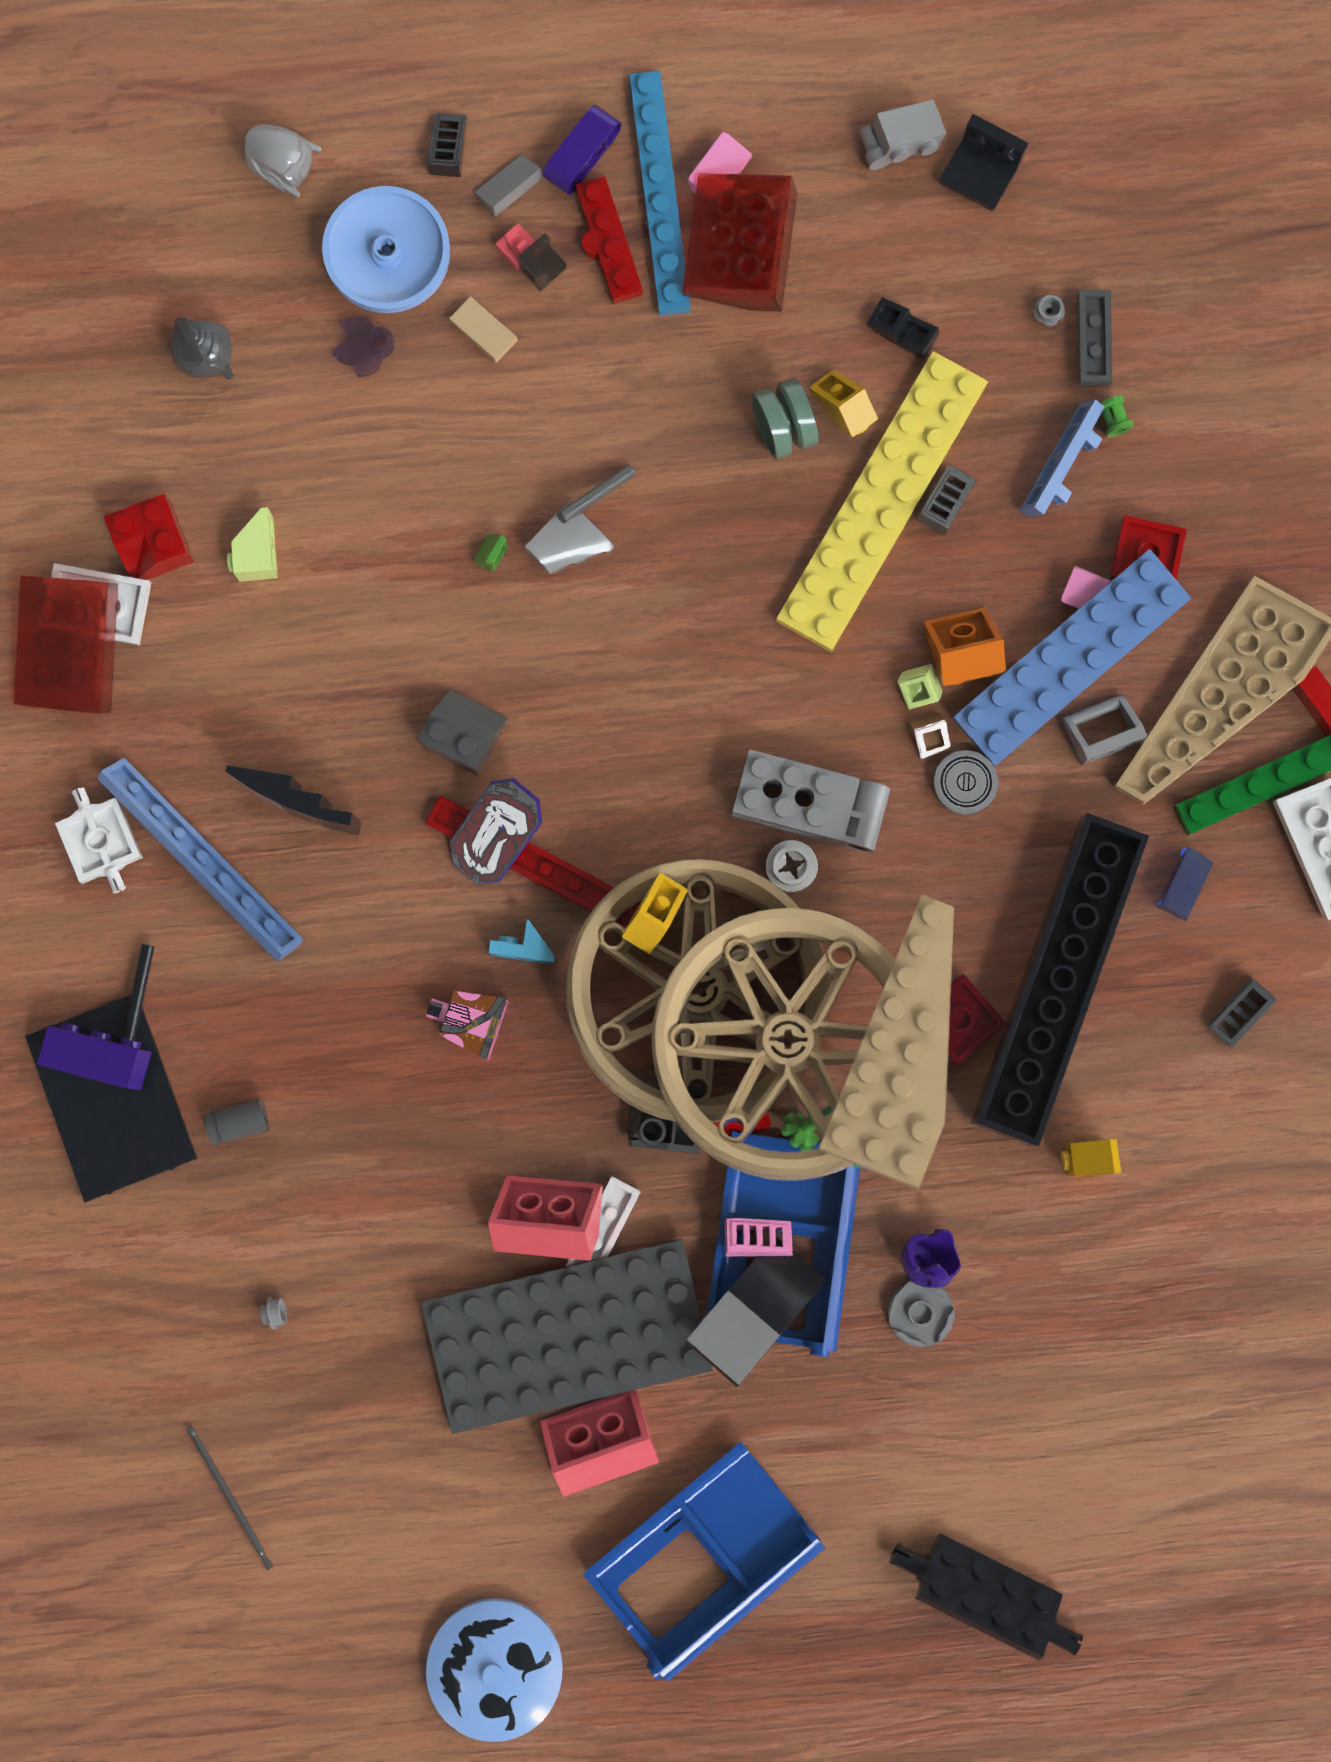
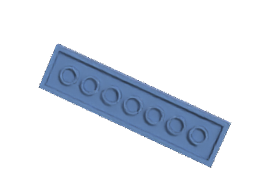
M1151 549L1147 550L956 713L952 719L984 757L990 760L993 766H996L1186 604L1191 597Z

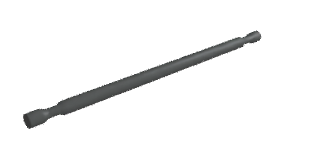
M190 1426L187 1428L188 1433L193 1437L196 1447L258 1555L262 1557L265 1567L269 1570L273 1567L271 1561L266 1557L259 1540L202 1441L197 1437L194 1427Z

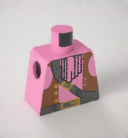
M454 991L450 1004L432 998L426 1017L443 1022L440 1036L486 1060H490L509 1001L501 997Z

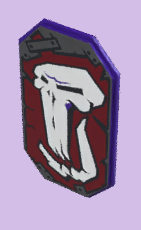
M515 778L491 781L450 840L453 865L477 885L500 882L542 824L540 799Z

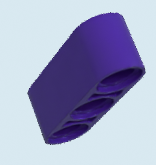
M593 105L547 162L542 176L567 195H571L576 190L575 185L585 179L616 139L622 126L621 122L597 105Z

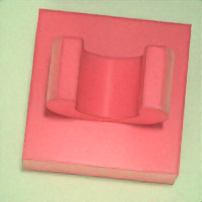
M519 223L495 243L496 249L516 270L520 269L540 251V245Z

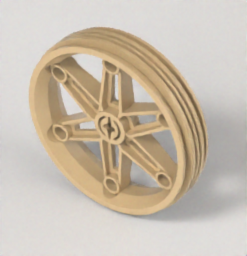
M685 859L666 862L645 869L621 882L596 905L586 919L574 944L567 970L565 989L569 1024L581 1055L590 1069L609 1090L629 1105L647 1114L674 1122L676 1120L669 1111L661 1090L653 1088L636 1078L612 1054L652 1035L653 1022L631 1032L626 1024L657 1005L667 981L628 953L631 946L641 951L643 950L622 938L626 928L615 923V921L629 908L643 900L659 873L664 874L688 889L684 897L679 954L659 944L649 954L675 967L691 948L694 912L703 913L705 935L716 929L714 888L741 896L762 910L778 908L800 909L786 893L766 878L740 866L716 860ZM702 886L707 891V898L703 900L694 898L691 894V888ZM609 931L618 933L622 942L617 946L608 945L604 940L605 933ZM785 937L791 943V951L788 952L779 950L776 945V938L751 943L756 953L765 950L768 958L762 962L768 971L796 954L803 983L824 956L821 943L810 939ZM598 947L657 990L599 1028H597L590 999L591 971ZM736 949L731 953L730 957L735 961H740L747 958L749 954L743 949ZM724 957L715 963L698 981L697 987L710 985L702 993V998L699 994L688 997L679 1024H689V1021H705V1023L734 1021L720 1013L725 1007L727 1000L750 1015L741 993L738 991L735 980L728 983L725 974L721 970L728 966ZM754 971L745 975L749 983L758 978ZM828 973L825 974L803 1004L802 1014L811 1020L830 987ZM714 993L713 1001L709 1005H705ZM761 1008L765 1019L771 1016V1014ZM605 1030L616 1031L620 1038L619 1043L614 1046L606 1045L602 1041V1033ZM683 1033L678 1036L679 1046L688 1047L691 1045L689 1033ZM757 1034L735 1035L756 1046ZM706 1036V1045L716 1044V1036ZM788 1036V1038L790 1039V1042H791V1047H790V1049H791V1048H792V1043H793V1042H792V1037H789V1036ZM679 1056L680 1073L687 1091L688 1085L691 1082H699L705 1089L703 1098L696 1099L691 1096L694 1103L712 1123L720 1122L736 1092L711 1097L714 1059L702 1058L701 1070H692V1057ZM771 1071L761 1080L757 1081L741 1110L750 1113L778 1073ZM788 1084L784 1087L781 1093L789 1087Z
M797 908L769 909L740 916L722 924L695 943L681 958L667 979L657 1003L652 1028V1056L658 1084L669 1111L687 1136L703 1151L735 1170L774 1180L786 1181L818 1178L854 1165L819 1150V1148L802 1152H775L756 1148L744 1142L787 1084L822 1137H824L839 1100V1096L824 1065L853 1064L859 1050L820 1051V1036L863 1040L868 1028L867 1026L825 1021L856 961L861 963L884 989L895 958L873 936L861 928L827 913ZM794 937L815 940L828 944L830 947L792 999L788 1001L753 949L751 943L772 938ZM736 949H743L749 954L743 961H735L730 955ZM838 951H843L851 959L845 964H839L833 960L832 956ZM724 957L752 1020L679 1024L684 1006L693 988L702 976ZM754 971L780 1011L772 1014L767 1019H765L745 976ZM828 973L834 979L811 1020L798 1011L825 974ZM683 1033H689L695 1038L692 1045L688 1047L679 1046L676 1043V1039ZM757 1034V1050L706 1045V1036ZM785 1037H792L791 1049H785L783 1043ZM677 1055L751 1063L718 1127L700 1111L688 1093L679 1070ZM765 1065L773 1072L778 1073V1075L748 1114L741 1109ZM810 1066L832 1113L826 1116L822 1114L796 1075L807 1070ZM731 1122H738L743 1126L744 1130L740 1136L730 1137L724 1132L725 1127Z

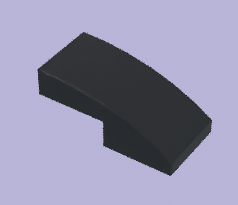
M883 297L867 322V326L877 334L922 359H925L939 335V328L912 316L910 309Z

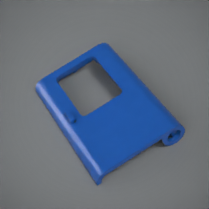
M732 1131V1137H738L742 1134ZM750 1134L744 1142L747 1145L769 1151L801 1152L800 1146L794 1148L787 1139ZM820 1144L812 1146L811 1150L818 1149ZM852 1165L841 1171L818 1178L785 1181L749 1175L727 1166L707 1315L746 1270L747 1256H725V1219L746 1218L791 1221L792 1235L811 1237L814 1240L812 1267L827 1281L807 1303L803 1328L800 1330L786 1329L776 1342L810 1348L809 1354L829 1357L830 1351H837L860 1169L854 1168ZM737 1230V1244H743V1230ZM775 1230V1232L782 1233V1230Z
M740 1442L584 1572L583 1575L647 1653L650 1661L646 1665L657 1680L663 1677L666 1681H669L826 1547L749 1450ZM688 1530L694 1534L727 1576V1581L663 1636L657 1638L650 1633L621 1597L617 1588L678 1535Z

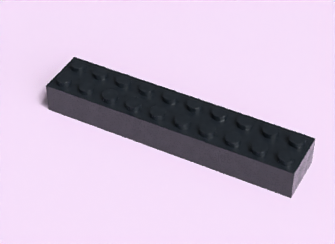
M1086 813L1079 819L1007 1019V1024L1005 1025L970 1122L971 1124L1031 1147H1039L1149 835Z

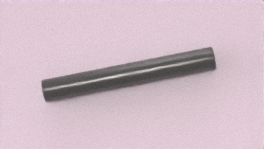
M631 465L625 466L559 511L557 517L560 522L565 524L635 476L634 468Z

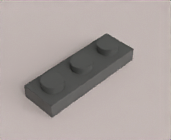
M1079 290L1077 293L1078 386H1110L1113 382L1111 290Z

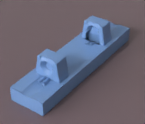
M1096 399L1081 403L1077 407L1019 510L1027 517L1044 515L1051 501L1057 505L1067 503L1072 492L1061 483L1081 448L1086 451L1096 450L1102 441V438L1092 430L1105 407Z

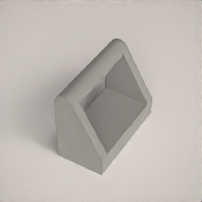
M1123 694L1062 718L1081 766L1138 744L1148 737L1143 724ZM1120 709L1128 730L1088 746L1077 725Z

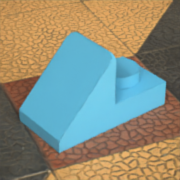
M528 919L523 945L518 944V938L499 936L498 941L490 940L488 953L491 956L550 965L556 964V957Z

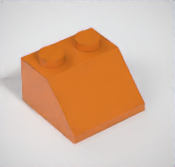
M986 607L923 621L934 668L943 687L959 685L965 681L978 678H989L995 674L1006 672L1004 639Z

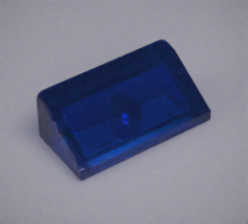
M1188 846L1184 848L1156 907L1187 921L1213 862Z

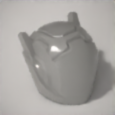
M260 124L250 129L245 139V156L250 171L280 191H286L292 196L299 198L300 193L296 188L302 184L310 171L312 153H320L321 147L284 127Z

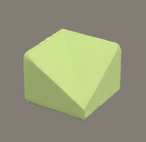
M932 663L902 672L897 681L908 709L938 702L942 695V688Z

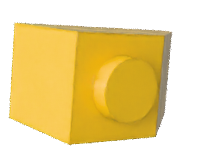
M832 370L808 387L835 425L851 437L863 433L869 425L878 420L865 389L835 370Z
M659 873L632 916L622 938L651 954L667 932L688 889L664 874Z
M1101 1139L1064 1144L1065 1151H1061V1164L1064 1171L1068 1170L1069 1177L1121 1173L1117 1139Z

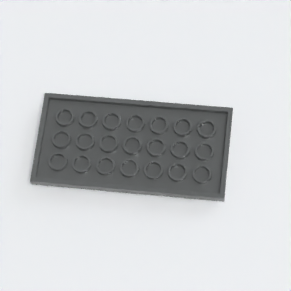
M682 1238L609 1255L600 1259L576 1263V1265L559 1267L434 1297L421 1302L452 1434L713 1371L712 1365L685 1342L702 1320Z

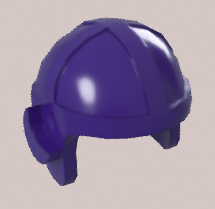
M934 1229V1233L916 1234L907 1241L902 1250L901 1263L908 1280L922 1287L936 1289L944 1287L951 1282L961 1268L954 1236L946 1229Z

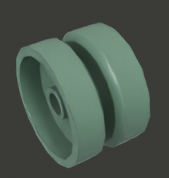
M793 377L778 383L776 395L769 388L751 393V403L756 423L764 444L774 460L791 455L793 443L801 450L818 444L819 438L815 418L807 396L796 378Z

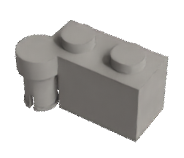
M934 100L877 113L872 121V131L870 125L859 131V136L867 152L865 158L870 170L881 169L890 164L892 160L894 163H898L912 155L920 153L923 156L930 155L938 150L939 145L947 134Z

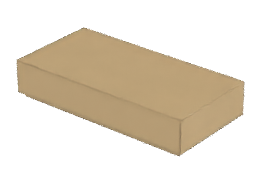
M471 296L449 318L453 326L495 363L518 341L517 336Z

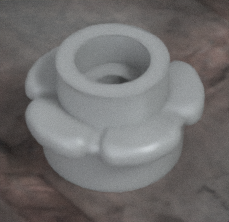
M1055 295L1044 296L1038 299L1035 304L1034 317L1038 322H1043L1045 326L1056 325L1065 315L1063 302ZM1051 309L1052 313L1048 314L1046 310Z
M268 1297L266 1304L261 1305L260 1308L263 1324L269 1325L272 1330L287 1323V1310L282 1298L273 1299Z

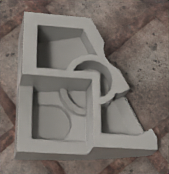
M568 501L559 511L570 505L571 502ZM582 512L565 524L560 522L556 513L525 546L526 553L549 574L563 570L567 565H577L587 561L586 558L603 552L607 554L614 549V545Z

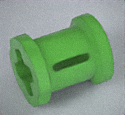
M1122 395L1111 397L1101 402L1105 406L1101 413L1108 428L1106 430L1107 437L1118 436L1134 427L1133 420L1128 419L1123 407L1125 401Z

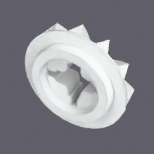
M788 840L777 844L770 851L766 860L767 877L774 885L788 893L802 891L808 887L815 879L818 870V862L813 850L808 845L796 840ZM785 854L793 862L804 861L797 868L796 876L798 879H795V876H792L790 871L779 873L786 866Z

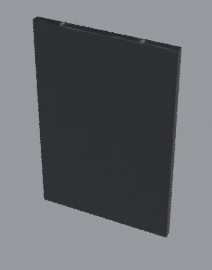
M131 995L117 1001H111L109 1004L63 1022L82 1027L80 1033L90 1036L92 1030L111 1034L110 1041L121 1043ZM143 1007L135 1041L141 1042L140 1049L151 1051L152 1053L141 1090L127 1089L37 1065L47 1028L25 1036L84 1203L106 1194L110 1195L114 1191L165 1171L174 1170L175 1167L198 1159ZM62 1022L49 1026L60 1028Z

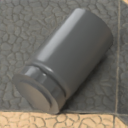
M258 1099L218 1110L215 1114L213 1112L206 1113L205 1128L209 1140L215 1146L221 1144V1141L225 1143L269 1131V1120L263 1101Z

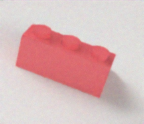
M507 1175L488 1221L493 1250L496 1252L590 1261L599 1236L602 1184Z
M636 1390L607 1396L540 1420L552 1473L563 1497L659 1463Z

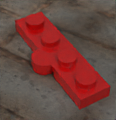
M602 176L576 184V192L589 229L582 238V250L589 258H599L613 304L642 296V285L606 177Z

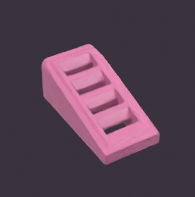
M746 1218L725 1219V1256L793 1255L791 1221ZM737 1230H743V1244H737ZM750 1230H756V1245H750ZM763 1230H769V1246H763ZM775 1230H782L783 1247H776Z

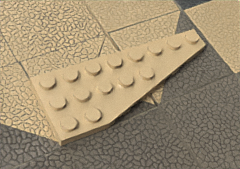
M1254 575L1115 785V789L1144 805L1306 678L1331 639V617Z
M921 895L819 1147V1150L916 1190L920 1188L945 1124L954 907L925 895Z

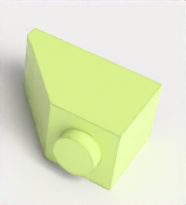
M268 507L261 508L232 540V552L227 553L229 572H233L239 582L278 578L273 515Z

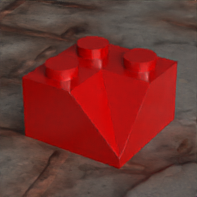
M164 493L103 516L113 544L130 577L149 580L194 562L173 504Z

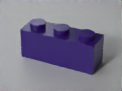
M62 1022L60 1028L47 1027L37 1065L127 1089H142L152 1052L140 1049L141 1042L122 1038L121 1043L110 1041L111 1034L95 1030L91 1031L90 1036L80 1033L82 1027Z

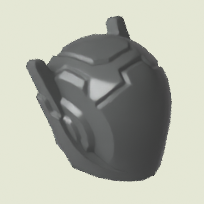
M186 317L176 318L171 337V352L179 370L195 378H210L223 373L226 379H232L234 374L229 363L232 346L228 328L208 321H189Z

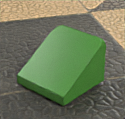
M495 534L488 535L473 558V562L490 572L495 571L508 549L506 537Z

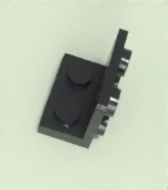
M972 114L967 123L963 139L940 177L939 183L990 211H994L1019 168L1029 143Z

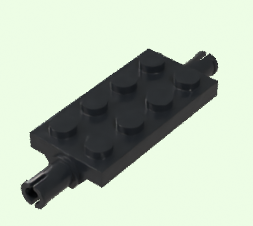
M941 1533L936 1537L929 1555L922 1556L902 1546L900 1543H897L892 1552L894 1557H890L889 1564L895 1565L916 1576V1580L919 1581V1588L915 1599L1037 1660L1044 1657L1048 1642L1070 1652L1074 1656L1078 1653L1081 1647L1078 1641H1083V1635L1058 1624L1056 1620L1063 1594Z

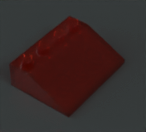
M698 174L682 291L683 296L750 311L782 312L797 200V190L791 175Z
M20 575L13 705L98 714L111 713L119 583Z

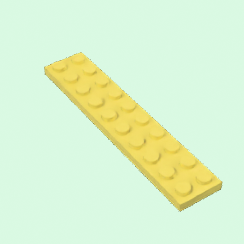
M934 351L931 353L780 611L776 622L832 653L986 388L987 380Z

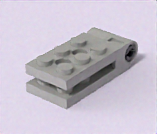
M749 749L731 818L855 851L873 853L879 836L890 788L879 783L860 781V778ZM767 786H775L779 789L780 796L773 799L768 798L764 794L763 789ZM805 794L809 796L812 804L807 807L799 806L795 801V796Z

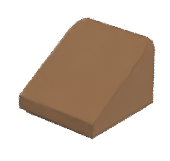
M939 713L909 722L910 730L921 759L952 749L945 719Z

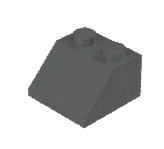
M450 689L431 712L417 740L421 747L479 775L508 718Z

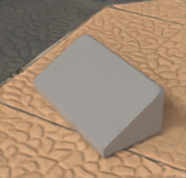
M521 154L474 194L490 213L496 217L542 179V171L535 163Z

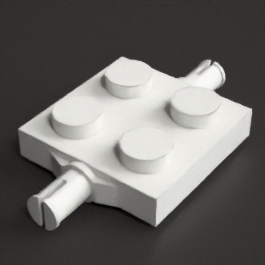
M78 788V791L74 790L71 792L78 810L70 817L55 823L79 882L84 884L98 877L107 876L113 894L119 893L120 890L126 889L119 871L126 865L142 859L143 856L120 801L115 797L101 804H91L85 788Z

